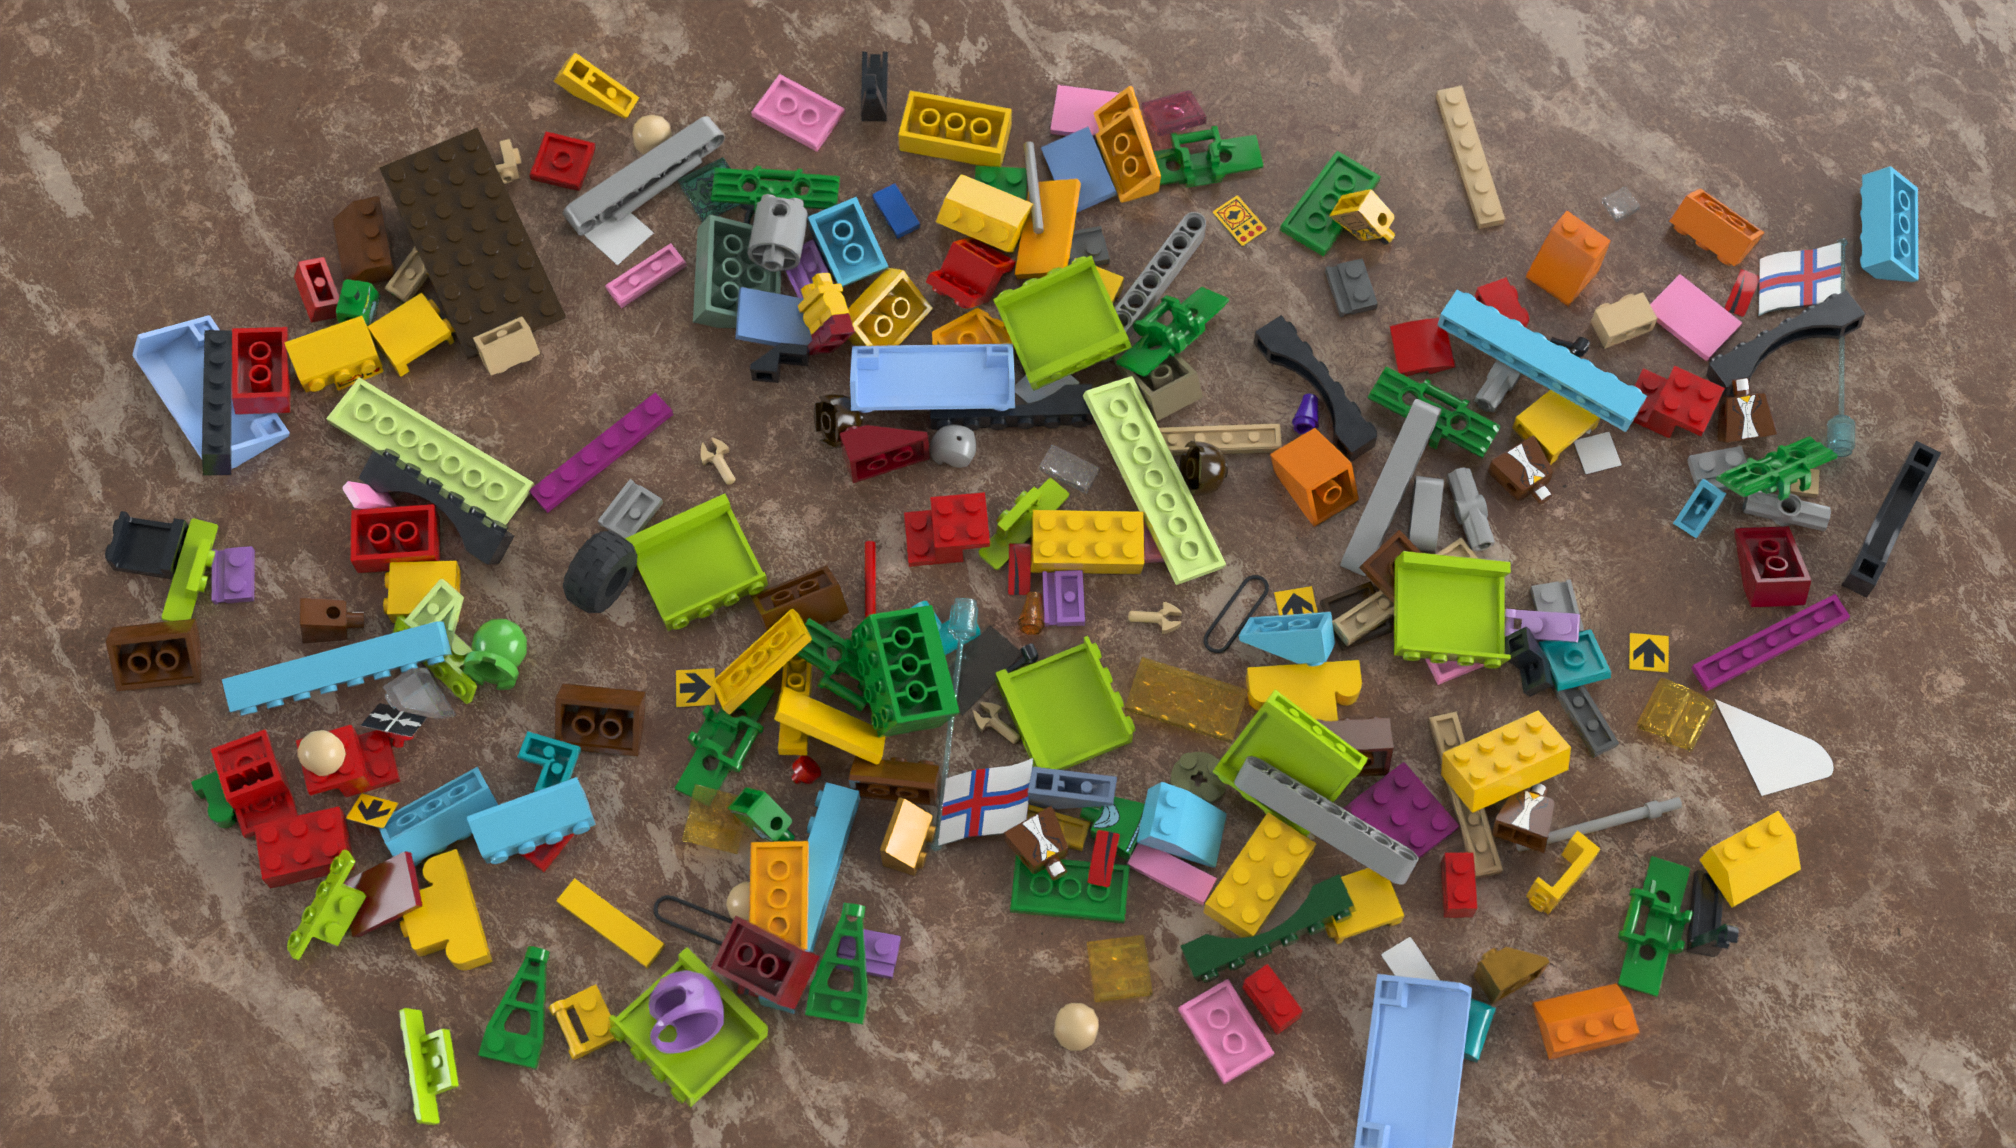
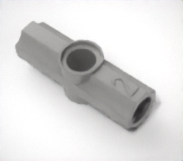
M1497 360L1491 368L1486 382L1476 395L1474 402L1477 403L1480 409L1494 413L1507 392L1513 390L1522 373Z
M1470 468L1455 469L1453 472L1448 473L1447 480L1454 498L1453 505L1456 519L1460 525H1463L1470 549L1477 552L1486 550L1493 546L1495 541L1487 520L1488 510L1485 499L1481 494H1478Z
M1758 491L1745 497L1743 504V513L1772 519L1780 526L1794 524L1824 532L1827 529L1831 514L1830 507L1802 501L1798 496L1791 493L1787 499L1780 501L1776 494H1765L1762 491ZM1782 507L1789 508L1792 513L1785 512Z

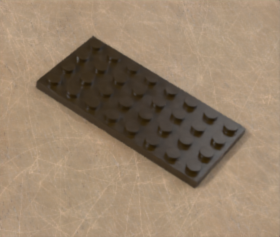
M478 127L379 167L467 360L480 355L474 342V337L519 317L524 318L531 332L566 318Z

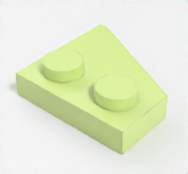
M440 579L404 621L412 628L436 621L444 622L451 648L464 597L448 582Z

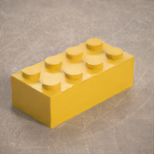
M910 90L898 134L899 149L904 152L980 166L1002 167L1012 126V109Z
M1033 510L1031 518V573L1082 570L1083 573L1141 574L1144 566L1143 512Z
M1538 710L1443 752L1441 776L1470 811L1474 813L1569 769L1571 747Z
M1268 812L1205 903L1203 913L1241 938L1258 935L1314 853L1317 843Z

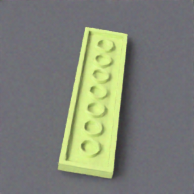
M1133 376L1085 391L1083 397L1139 511L1143 512V519L1175 584L1178 585L1223 569L1226 563Z
M361 378L356 380L326 418L331 425L372 450H385L388 448L397 452L400 455V460L406 464L412 463L422 470L421 474L427 478L432 477L443 483L442 488L448 492L453 491L465 498L464 502L466 504L481 508L486 512V517L492 521L497 520L506 525L530 494L529 490L534 487V483Z

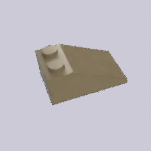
M1161 345L1151 347L1150 350H1156L1160 348ZM1128 350L1112 357L1113 362L1124 378L1133 376L1156 421L1203 398L1197 372L1178 353L1173 357L1168 356L1145 377L1117 365L1116 361Z

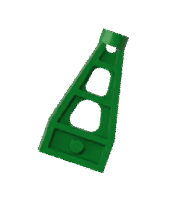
M843 903L842 915L810 985L805 1012L806 1016L864 1025L868 1002L863 927L866 906ZM847 916L856 917L857 920L851 922L847 919ZM843 936H850L856 940L855 957L852 960L838 958L836 955L840 939ZM837 965L849 966L853 971L854 987L849 992L832 990L828 987L829 976Z
M534 946L527 947L521 967L486 1026L478 1054L479 1057L534 1070L537 1069L544 1045L546 964L550 954L549 951ZM531 962L538 963L540 965L534 967L531 965ZM524 981L533 982L537 985L535 1001L532 1004L516 1000L518 991ZM515 1009L525 1010L530 1013L531 1027L526 1035L507 1032L504 1028L509 1015Z

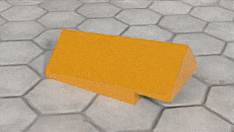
M1128 86L1093 112L1100 130L1095 136L1120 202L1123 203L1159 192L1161 179L1133 87Z

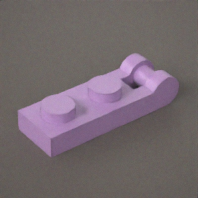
M1505 609V637L1519 630L1513 629L1514 619H1521V629L1528 627L1536 640L1578 643L1580 614Z

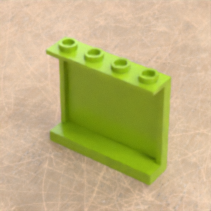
M1092 255L1087 258L1085 256L1073 260L1071 265L1064 268H1054L1042 278L1029 279L1023 283L1022 287L1015 290H1005L997 298L993 299L1033 391L1132 348Z
M722 494L625 538L635 547L638 556L636 566L668 631L682 629L689 624V621L698 617H708L714 610L722 606H732L740 598L748 594L756 595L768 586L766 574L760 568L731 510L726 494Z
M1403 551L1395 558L1394 656H1403V659L1407 661H1417L1420 658L1430 659V662L1438 664L1446 663L1447 661H1457V664L1460 666H1472L1474 663L1484 664L1485 668L1490 669L1500 668L1501 665L1510 660L1511 655L1505 654V577L1511 573V562Z
M1088 636L1084 637V643L1011 673H1007L1006 669L995 673V682L1030 759H1034L1033 767L1065 770L1132 742L1133 732H1135L1133 721L1130 716L1125 717L1122 711V707H1124L1122 697L1118 691H1113L1110 685L1113 682L1110 671L1107 667H1102L1099 661L1102 658L1100 650L1096 643H1091Z
M1274 690L1212 772L1223 783L1232 786L1240 792L1243 798L1264 810L1265 814L1269 812L1307 837L1310 833L1308 830L1243 792L1235 785L1234 781L1246 758L1254 756L1265 761L1332 803L1353 778L1355 779L1368 758L1277 690Z
M688 947L679 954V961L617 1017L613 1014L609 1017L611 1027L609 1030L619 1042L625 1041L631 1047L630 1052L640 1063L645 1061L651 1067L650 1072L658 1082L662 1083L665 1081L672 1088L670 1092L679 1103L682 1104L685 1101L690 1107L768 1036V1026ZM688 970L703 974L712 981L719 991L724 1010V1024L711 1040L695 1049L682 1053H664L659 1051L650 1039L652 1028L657 1023V1020L649 1012L650 995L660 979L671 973ZM668 1024L660 1032L658 1039L661 1042H674L677 1038V1032L673 1025Z

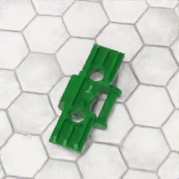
M1217 125L1211 126V129L1178 135L1176 132L1170 133L1172 148L1153 151L1161 175L1160 185L1179 182V185L1185 184V187L1189 188L1222 182L1225 174L1264 168L1256 135L1221 140ZM1213 139V142L1208 144V151L1189 154L1188 148L1180 147L1182 144ZM1227 153L1232 159L1229 162H1220L1219 154ZM1175 161L1181 167L1177 171H1170L1167 169L1166 164Z
M757 165L753 170L715 168L711 202L755 205L754 210L756 211L757 204L761 201L762 196L771 194L777 198H799L803 201L804 208L828 209L837 205L840 176L803 174V168H797L795 171L763 169L762 166ZM745 183L754 185L755 190L747 192L742 187ZM803 187L809 188L808 193L805 195H798L802 192Z
M1202 286L1181 304L1178 298L1165 295L1156 308L1141 321L1137 320L1133 323L1134 331L1142 336V338L1116 361L1117 365L1143 377L1147 376L1168 356L1173 357L1175 354L1182 352L1205 331V324L1229 302V298ZM1167 311L1172 312L1173 320L1168 326L1157 322ZM1161 345V347L1156 350H1150L1151 347Z
M1387 366L1368 395V399L1404 418H1407L1412 405H1406L1402 400V397L1407 393H1411L1416 399L1440 408L1441 413L1429 438V446L1435 450L1441 438H1444L1483 458L1501 428V425L1468 409L1469 400H1461L1432 385L1428 379L1420 384ZM1425 394L1455 408L1456 411L1451 412L1439 404L1424 398ZM1460 420L1465 421L1466 427L1463 430L1457 431L1451 427L1452 424L1459 423Z
M1809 436L1787 446L1780 445L1777 448V452H1769L1766 457L1756 461L1748 458L1746 463L1725 471L1723 474L1718 475L1716 480L1742 497H1747L1758 491L1770 494L1778 488V499L1782 501L1789 497L1790 485L1798 482V479L1800 480V491L1803 492L1810 489V469L1834 460L1838 455Z
M808 618L805 627L812 640L796 655L823 671L817 684L819 688L823 689L825 687L856 706L855 709L861 712L867 703L864 693L866 686L863 676L858 671L859 658L857 650L852 646L851 637L844 640ZM828 648L838 650L840 655L836 661L828 658ZM841 672L850 675L859 681L857 687L862 691V695L856 694L830 678L832 674L839 675Z
M762 685L734 710H743L747 714L746 717L743 715L738 718L731 717V714L729 715L724 711L722 706L719 712L716 713L711 706L706 705L702 712L705 721L698 733L691 731L687 738L691 746L697 750L675 786V790L710 807L728 773L732 770L735 772L741 771L743 768L741 764L757 735L762 734L764 727L757 722L772 698L774 690ZM740 730L747 731L732 758H728L726 755ZM710 757L719 760L718 767L713 771H708L703 767L704 761Z
M1651 856L1643 888L1630 889L1629 896L1631 900L1623 931H1619L1618 939L1627 942V949L1618 980L1619 986L1658 997L1668 954L1683 952L1685 941L1681 940L1684 926L1691 921L1693 913L1689 910L1679 912L1690 872L1689 867ZM1656 893L1665 894L1668 897L1669 903L1660 901ZM1641 905L1649 907L1643 935L1634 933ZM1640 947H1651L1655 952L1654 959H1643L1639 953Z

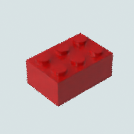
M287 327L232 328V402L235 414L290 413V356L284 343L290 341Z
M434 504L351 510V562L357 573L389 571L390 562L440 561V516Z
M339 806L254 825L261 876L270 889L328 876L333 860L341 854L343 849L349 851L353 857L346 815Z

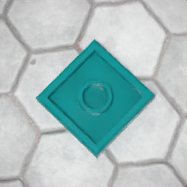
M1591 629L1579 632L1578 643L1546 640L1538 642L1549 662L1552 681L1557 691L1611 678V670Z

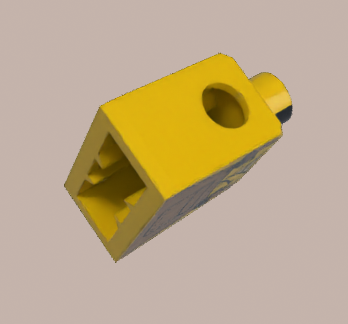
M1371 189L1342 195L1330 214L1332 219L1359 240L1378 239L1383 245H1387L1395 236V233L1389 228L1394 220V214Z

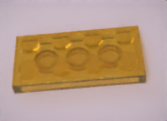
M1141 657L1125 705V711L1232 744L1249 690Z

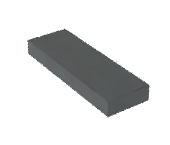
M1553 683L1551 689L1593 758L1619 745L1618 740L1584 685L1557 691Z

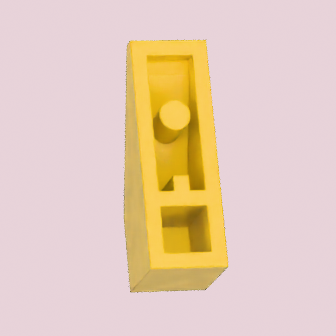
M574 53L565 62L554 80L555 83L575 97L624 119L628 117L639 99L637 95L577 53Z

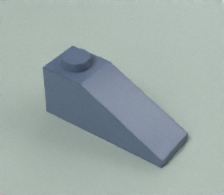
M1032 767L1028 789L1029 803L1037 807L1048 808L1052 806L1053 809L1111 806L1114 803L1117 777Z

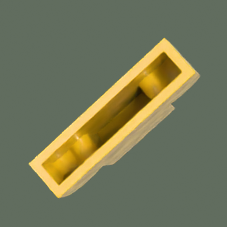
M1359 660L1324 662L1318 666L1292 664L1248 667L1246 686L1249 704L1253 709L1259 711L1272 692L1277 690L1314 719L1338 721L1336 703L1344 706L1352 705L1359 697L1362 686Z
M455 849L428 859L423 867V875L430 887L420 890L423 906L404 915V920L400 921L404 937H409L412 948L420 957L446 949L448 959L459 970H470L493 962L462 856Z

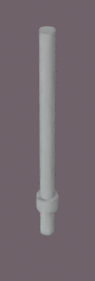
M1679 797L1662 802L1655 800L1645 803L1640 808L1549 832L1547 844L1572 838L1577 831L1584 835L1647 817L1648 819L1658 818L1662 816V813L1682 808V802ZM1516 844L1518 852L1530 849Z

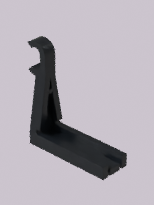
M862 51L861 121H887L888 51H883L882 67H880V54H870V67H868L867 51Z
M1702 870L1694 872L1690 909L1693 913L1689 922L1686 952L1716 957L1723 948H1729V942L1737 944L1739 928L1736 925L1726 923L1721 925L1724 895L1716 884L1714 892L1715 882L1709 874L1703 873Z

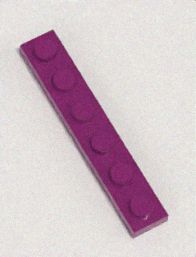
M655 392L529 490L530 495L546 513L550 512L673 416L672 409Z
M1834 594L1694 664L1691 669L1705 692L1848 621L1850 615L1837 595Z

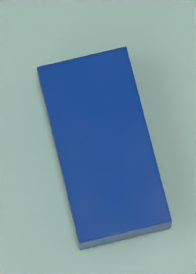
M895 183L872 194L873 201L897 239L920 228L918 219Z

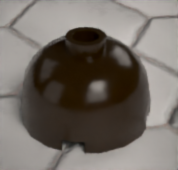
M840 394L822 395L819 397L821 401L816 402L814 405L813 417L816 432L821 431L824 439L819 440L825 448L842 447L840 433L852 426L861 427L863 414L859 411H851V399L847 396Z
M1201 441L1188 442L1185 447H1189L1187 454H1181L1179 470L1192 496L1208 495L1218 490L1224 478L1227 477L1228 464L1216 446Z

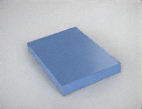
M1089 127L1041 147L1054 180L1077 178L1080 181L1076 213L1118 195Z
M741 287L738 294L735 339L777 346L780 343L808 345L812 341L811 333L803 321L804 313H800L798 305L804 299Z

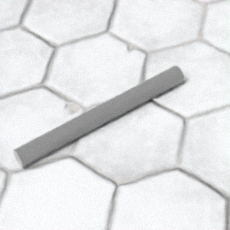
M1026 142L1023 146L1030 203H1033L1031 208L1033 232L1040 234L1044 232L1034 143Z
M695 154L615 210L612 216L617 222L697 167L702 163V160Z

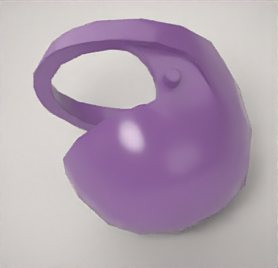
M688 970L671 973L660 979L650 995L649 1012L657 1020L650 1033V1039L652 1044L661 1052L682 1053L695 1049L711 1040L724 1024V1010L719 991L712 981L703 974ZM668 1024L673 1025L677 1032L676 1040L670 1043L661 1042L658 1039L660 1032Z

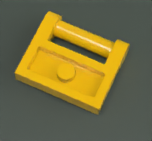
M596 984L564 1000L554 1002L549 1006L552 1016H556L570 1049L568 1052L572 1060L581 1058L617 1040L609 1030L611 1028L609 1019L611 1014ZM575 1008L589 1038V1041L585 1043L580 1042L567 1014V1011Z

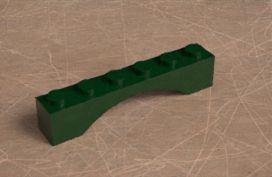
M1340 874L1313 885L1299 909L1284 923L1270 931L1244 938H1222L1205 934L1180 947L1196 981L1203 980V983H1208L1217 979L1219 972L1228 968L1230 971L1237 970L1246 965V960L1256 957V959L1264 958L1272 953V948L1281 944L1283 947L1290 946L1299 941V936L1308 932L1310 935L1317 934L1326 928V924L1334 920L1336 923L1346 921L1352 917L1351 913L1356 911Z

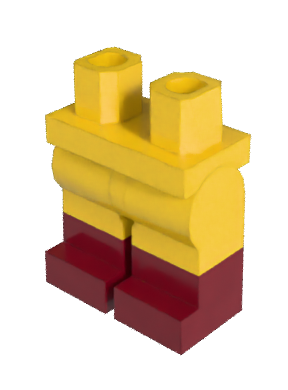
M819 273L812 277V284L804 285L801 288L804 300L798 305L799 312L804 313L803 321L809 328L812 341L808 344L810 355L833 353L855 333L845 299L841 294L843 291L842 285L833 284L830 273Z

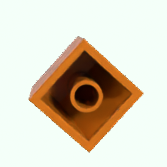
M1566 211L1550 230L1526 274V278L1569 307L1600 270L1611 240Z
M1316 428L1270 454L1274 473L1314 527L1359 500L1352 463Z

